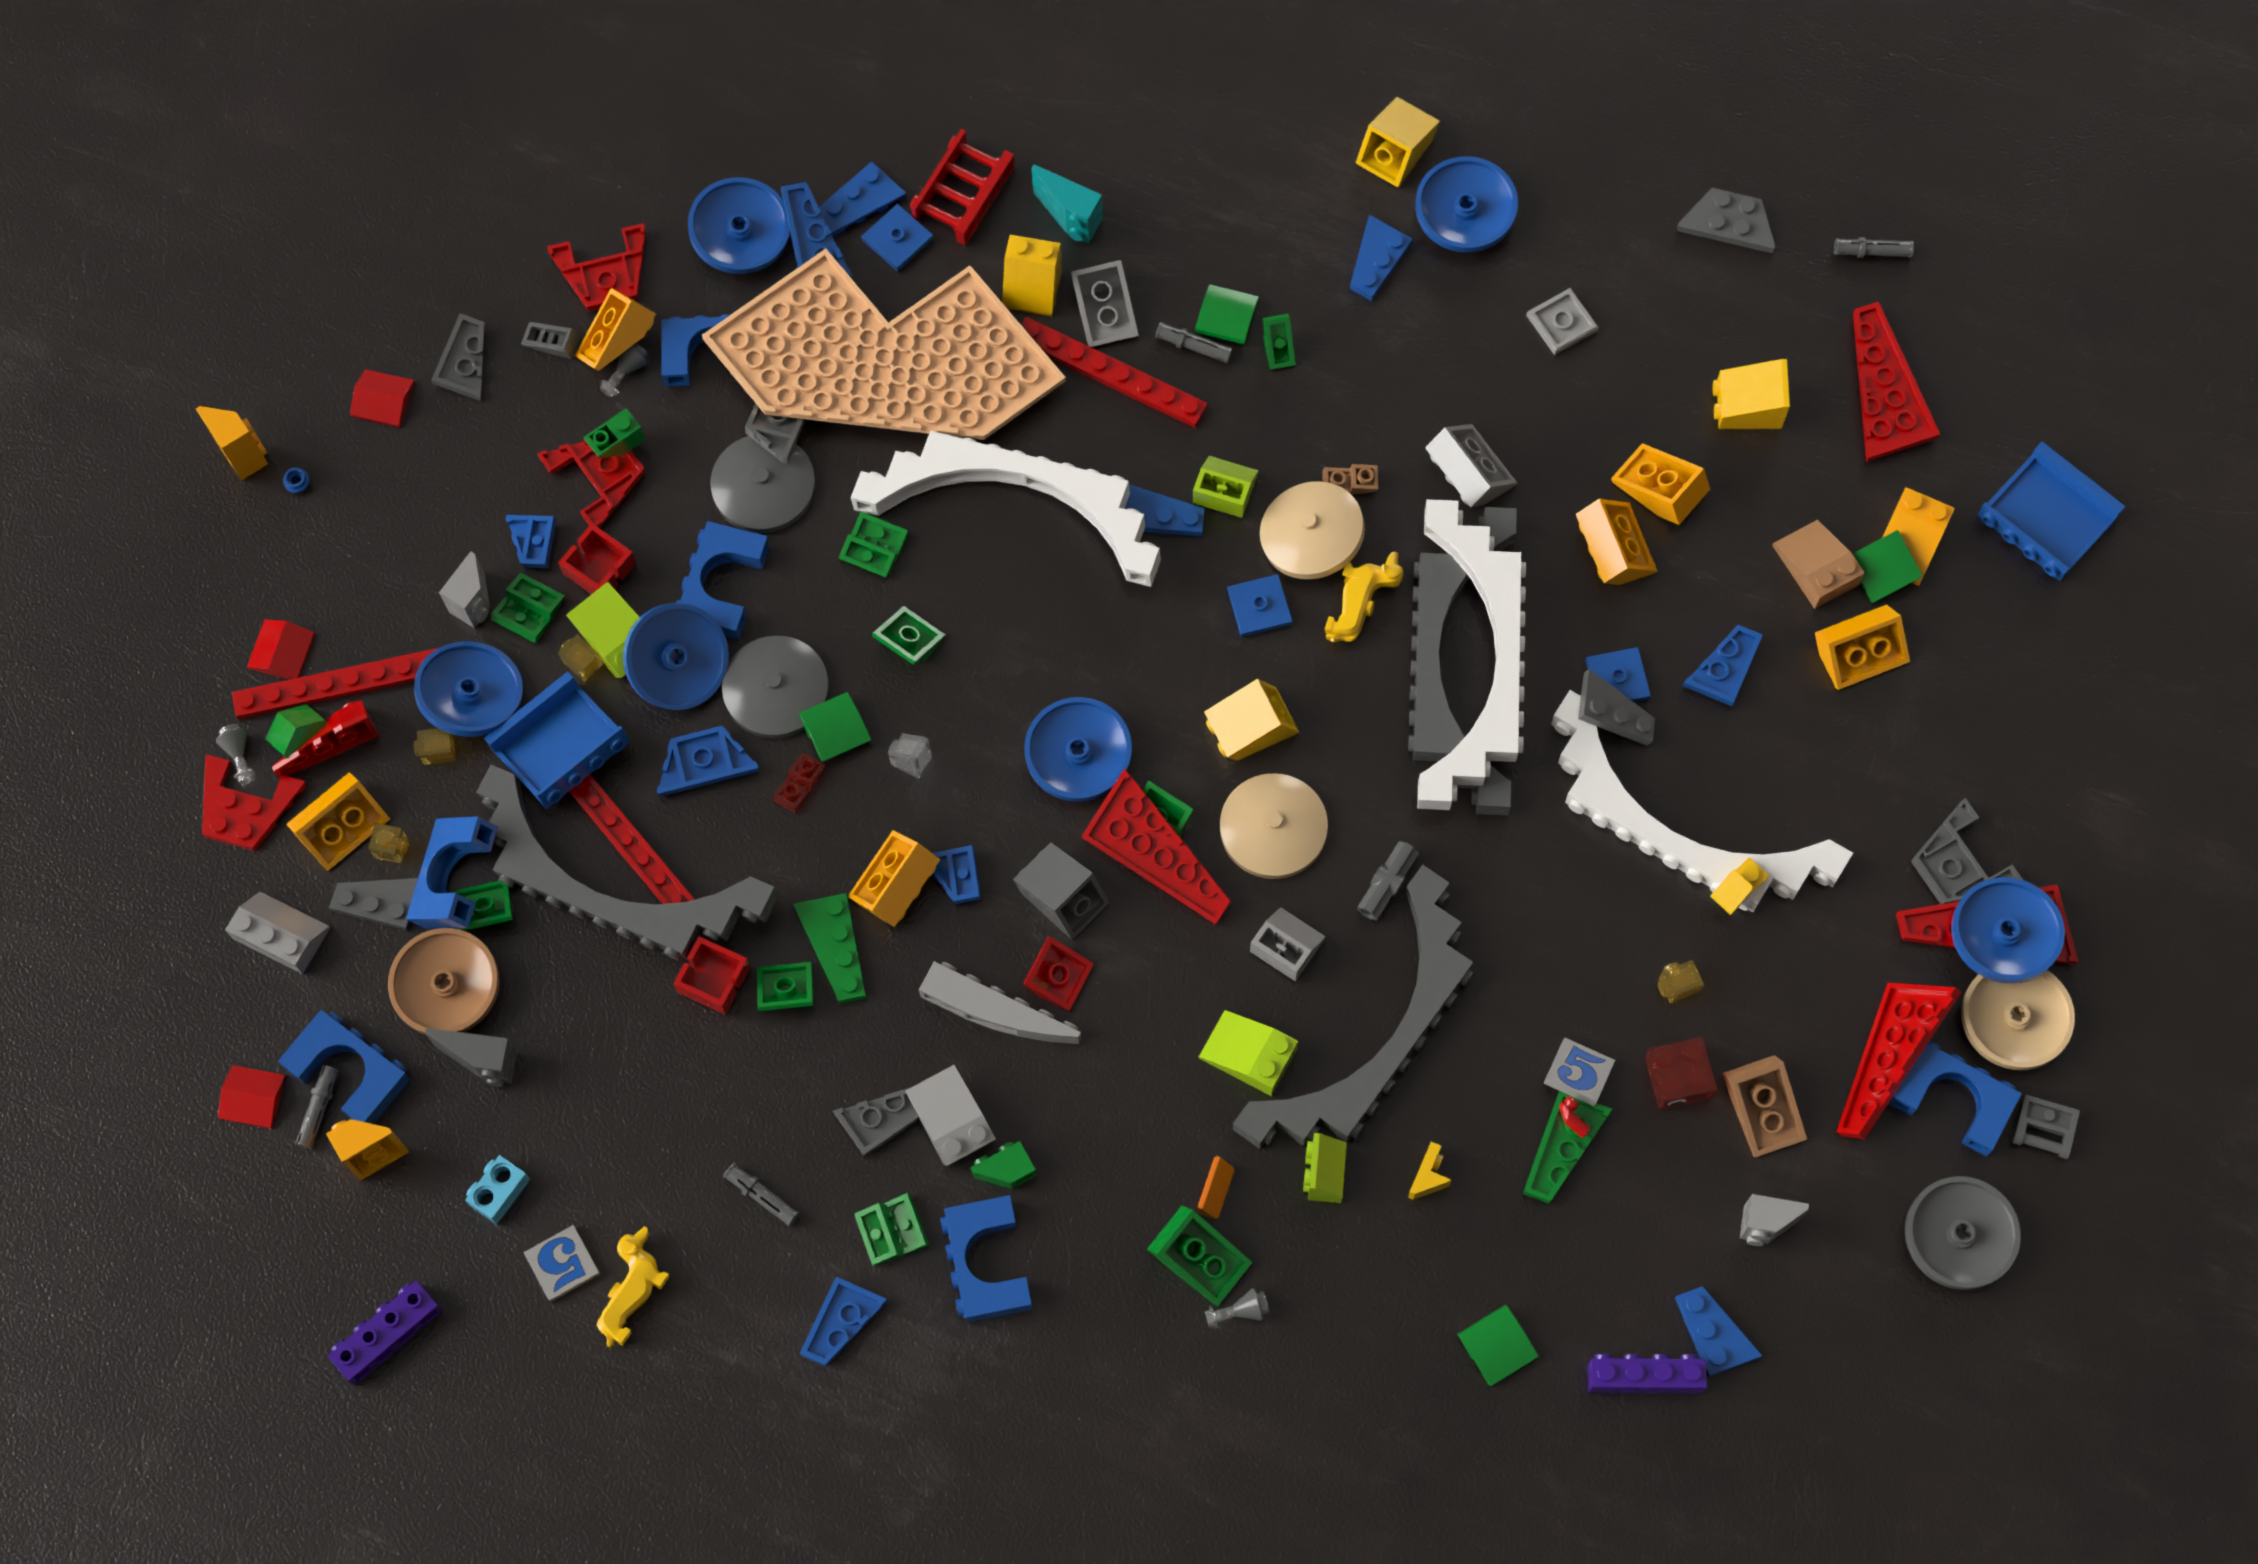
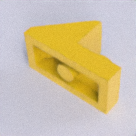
M1749 857L1736 870L1733 869L1710 897L1731 915L1768 879L1769 875Z
M1434 1142L1430 1143L1408 1198L1414 1200L1450 1186V1179L1432 1172V1170L1438 1171L1443 1156L1439 1154L1441 1145Z

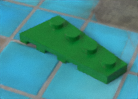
M847 894L794 903L793 906L839 1004L866 999Z
M1559 1091L1523 1194L1550 1203L1612 1111L1611 1108L1598 1103L1592 1106L1573 1097L1579 1103V1107L1574 1110L1575 1114L1590 1127L1589 1132L1581 1138L1564 1123L1559 1106L1561 1101L1564 1102L1570 1095Z

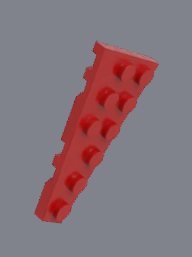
M1879 301L1855 309L1853 320L1866 462L1938 439L1940 432Z
M1124 769L1081 837L1217 925L1232 901L1130 773Z
M2058 884L2039 887L2054 901L2064 922V944L2055 962L2076 965L2078 958ZM1959 901L1898 911L1896 918L1902 940L1955 948L1951 924Z
M1887 983L1836 1131L1842 1137L1866 1138L1954 1005L1961 991L1956 987Z

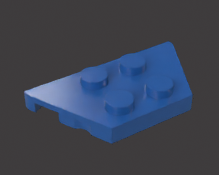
M723 726L714 727L670 739L667 749L668 755L664 761L663 774L660 786L657 788V793L659 797L759 772V767Z

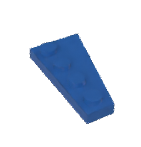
M870 162L825 201L819 209L831 231L832 237L844 232L846 227L865 221L867 216L877 211L879 213L895 201L898 200L900 202L906 199L907 194L873 162Z
M807 182L781 186L798 268L824 249H827L850 278H852V274L831 235L828 225L820 213L821 211Z
M1129 484L1130 495L1125 509H1135L1144 514V532L1202 536L1204 508Z

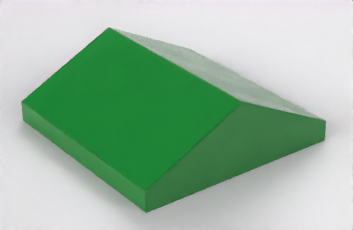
M905 606L872 634L874 638L913 665L926 661L945 638L944 633Z
M307 704L278 712L265 739L287 759L322 729L327 722Z
M1148 781L1143 791L1177 834L1181 836L1186 829L1194 808L1153 782Z
M500 881L454 891V893L475 902L469 927L457 928L459 930H470L513 919L514 910L509 886Z
M811 962L757 967L758 1011L813 1006L814 987Z

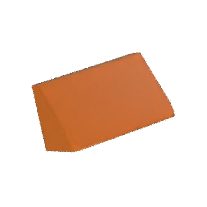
M1214 1157L1198 1204V1214L1212 1219L1219 1218L1234 1174V1167L1221 1157Z

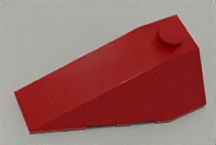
M352 701L345 704L342 709L336 711L326 720L327 724L287 759L283 757L274 764L272 768L280 779L282 775H293L378 737V732L363 701Z

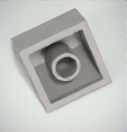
M470 552L440 590L439 594L449 613L475 628L479 622H483L488 616L490 604L485 574L476 555Z
M1752 1194L1743 1208L1740 1239L1747 1240V1244L1754 1246H1763L1764 1243L1768 1244L1799 1222L1807 1212L1809 1204Z

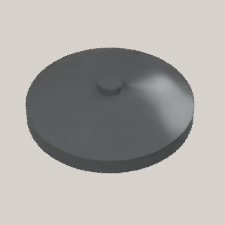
M747 436L727 447L717 459L711 474V492L718 511L732 525L749 532L770 533L792 525L807 511L815 493V475L810 459L797 444H795L788 463L784 464L750 436Z
M767 636L746 644L732 657L722 681V693L729 714L741 728L759 737L785 738L805 730L798 713L827 701L829 681L823 661L810 646L800 640L787 636Z
M1949 1177L1929 1185L1913 1201L1905 1223L1907 1247L1916 1265L1935 1282L1953 1289L1972 1290L1995 1282L2012 1266L2020 1247V1225L2010 1202L1990 1184L1971 1177Z

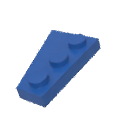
M1369 214L1350 289L1372 301L1412 244V238Z
M1737 625L1717 646V649L1685 680L1683 686L1733 706L1763 634Z
M836 1277L801 1349L800 1355L827 1367L888 1300Z
M1703 1286L1675 1297L1700 1359H1706V1373L1708 1377L1762 1357Z

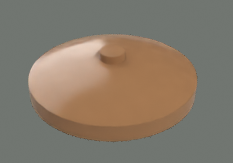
M454 928L429 930L411 939L396 955L388 977L389 997L395 1011L407 1025L422 1034H425L426 1028L462 1033L470 1030L489 1013L495 1003L499 990L498 967L489 949L477 937Z

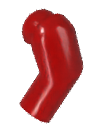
M1568 1096L1564 1102L1561 1101L1559 1109L1564 1123L1583 1138L1589 1132L1590 1127L1574 1112L1579 1107V1103L1572 1096Z

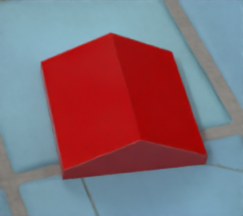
M365 369L354 387L350 416L400 428L415 381Z
M264 620L247 668L286 679L299 678L315 637V632L288 621Z
M1048 936L1023 984L1041 999L1066 1011H1070L1094 963Z
M232 1065L221 1088L218 1119L272 1129L287 1076Z

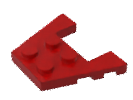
M644 223L621 228L627 249L626 252L575 264L569 241L547 247L549 255L588 312L601 308L611 288L633 300H638L646 235Z
M585 440L570 446L565 444L559 446L557 450L550 452L545 450L537 454L551 475L571 462H576L601 496L600 499L581 510V516L589 526L592 523L599 529L645 474L644 467L631 450L624 455L598 458Z
M206 755L202 835L205 838L256 851L276 826L275 822L284 811H288L293 804L294 798L299 792L302 793L307 784L303 780L282 775L272 800L228 789L223 786L232 763L226 759Z

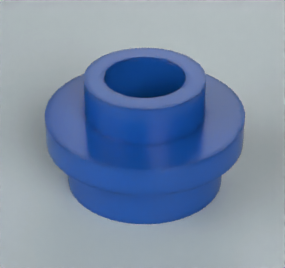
M291 468L283 477V484L291 493L303 492L310 483L309 475L301 468ZM301 479L299 483L293 484L294 480Z

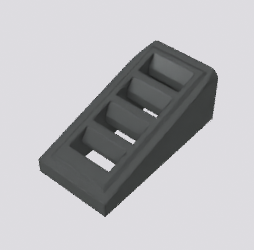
M529 321L521 345L559 357L574 359L581 337L572 328ZM537 331H540L537 341H534ZM547 334H549L548 339H547V342L544 343V342H545V339H546V337H547Z

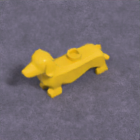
M1392 552L1388 556L1386 563L1382 564V567L1368 563L1354 568L1350 562L1344 567L1343 576L1346 577L1343 589L1342 614L1337 622H1335L1334 617H1328L1325 626L1327 640H1331L1334 643L1355 640L1361 632L1366 616L1372 615L1374 601H1371L1374 591L1379 587L1394 588L1400 585L1404 573L1403 568L1398 565L1397 552Z
M646 1226L635 1235H624L617 1245V1252L628 1263L630 1271L622 1284L616 1282L610 1290L608 1296L612 1299L597 1322L598 1329L607 1337L608 1347L614 1345V1340L622 1346L625 1344L632 1333L627 1327L622 1329L626 1324V1319L647 1301L651 1295L652 1286L661 1290L669 1279L668 1273H659L654 1257L642 1249L649 1236Z

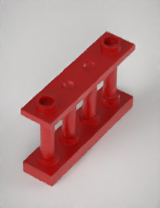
M961 129L957 136L951 138L946 154L919 196L915 195L910 204L912 217L918 221L924 212L954 227L956 241L966 245L1015 168L1014 154L1006 150L1001 158H994L967 145L966 131ZM962 153L991 167L992 172L988 177L982 178L954 163ZM950 173L979 187V192L976 197L970 198L943 185L942 182L947 174ZM935 193H938L967 207V211L963 217L957 218L929 204Z

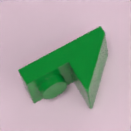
M1283 314L1263 318L1265 333L1263 340L1270 369L1296 365L1289 315Z

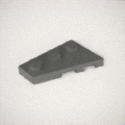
M461 313L459 314L432 377V384L481 401L484 346L483 321Z
M1588 669L1585 671L1578 719L1646 746L1652 743L1655 718L1592 670Z

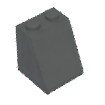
M1051 842L1013 879L1021 894L1071 940L1110 903L1094 874Z

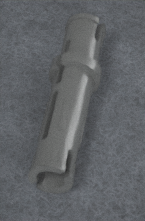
M1859 237L1853 240L1836 238L1834 243L1835 255H1857L1858 258H1864V256L1869 255L1912 257L1914 252L1913 241L1865 240V237Z
M1160 322L1156 331V338L1176 344L1177 348L1182 349L1184 347L1227 364L1232 355L1233 348L1189 333L1188 329L1185 328L1181 330Z
M322 1065L316 1086L310 1092L312 1095L310 1104L295 1141V1145L312 1150L326 1106L328 1101L332 1100L333 1094L331 1093L339 1073L338 1069Z
M732 1163L728 1167L723 1177L741 1189L745 1197L750 1196L765 1209L782 1220L788 1227L796 1221L800 1212L759 1183L760 1179L758 1177L750 1176L738 1167L736 1163Z

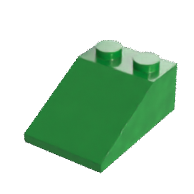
M1184 1206L1179 1208L1147 1248L1166 1267L1216 1306H1219L1253 1263L1194 1210Z

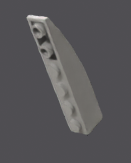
M934 961L919 988L921 998L971 1022L996 1031L1048 1042L1079 1044L1081 1041V1032L1078 1031L1079 1028L1068 1021L1061 1023L1053 1019L1054 1016L1043 1009L1036 1011L1030 1008V1004L1021 998L1015 997L1013 1000L1005 996V992L996 986L991 985L988 988L980 984L981 981L971 974L963 976L956 972L957 969L946 962L939 964Z

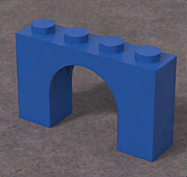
M729 314L721 315L720 317L700 315L694 318L671 317L669 319H661L662 378L665 387L691 385V356L693 351L704 341L702 335L730 316Z
M707 521L705 529H701L698 535L697 544H699L697 553L693 552L690 559L689 567L691 570L689 576H685L682 582L681 590L683 594L681 600H677L676 603L689 604L702 609L715 619L725 637L739 640L747 618L744 607L713 599L704 591V581L713 568L724 563H738L763 569L770 548L769 540L765 535Z
M480 817L436 819L406 920L425 929L469 927L475 902L457 893H447V880L454 865L464 855L475 852H491L498 826Z
M320 1010L278 1062L287 1071L306 1084L320 1065L331 1055L339 1052H353L360 1055L365 1063L364 1079L341 1110L350 1119L374 1124L410 1081V1078L404 1073L407 1068L396 1059L392 1062L388 1061L384 1057L385 1051L374 1043L371 1046L363 1042L365 1037L353 1027L350 1031L343 1027L344 1021L335 1013L331 1012L327 1015Z
M1929 1041L1888 1104L1912 1116L1917 1110L1927 1088L1933 1082L1951 1079L1962 1083L1971 1091L1976 1102V1114L1962 1144L1988 1156L1994 1149L2022 1093L2016 1091V1087L2006 1081L1999 1082L1990 1077L1991 1074L1988 1071L1969 1066L1962 1057L1955 1054L1949 1055L1941 1051L1937 1044Z
M1010 1195L944 1208L945 1217L940 1218L943 1234L949 1233L950 1244L945 1245L948 1262L954 1261L956 1270L950 1273L953 1288H959L961 1299H956L958 1315H964L966 1323L1032 1310L1026 1277L998 1283H987L974 1277L966 1264L969 1248L978 1238L986 1234L1016 1228Z

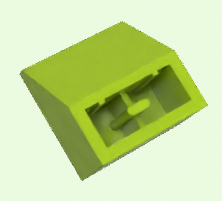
M1209 456L1201 467L1195 483L1193 503L1243 518L1259 470Z
M1314 1133L1313 1141L1307 1142L1305 1164L1311 1166L1310 1169L1305 1168L1303 1191L1308 1192V1200L1342 1202L1347 1142L1320 1133Z

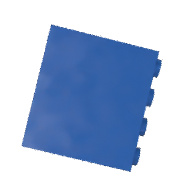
M2041 442L2027 461L1990 501L1983 504L1978 516L1986 526L1993 527L2002 534L2006 542L2014 544L2022 550L2028 559L2034 560L2041 565L2048 575L2056 577L2061 581L2115 522L2125 506L2048 445Z
M568 671L484 738L495 755L546 809L557 803L562 796L573 787L578 786L583 779L594 770L599 769L604 762L615 753L620 752L630 742L621 726L618 727L578 686Z

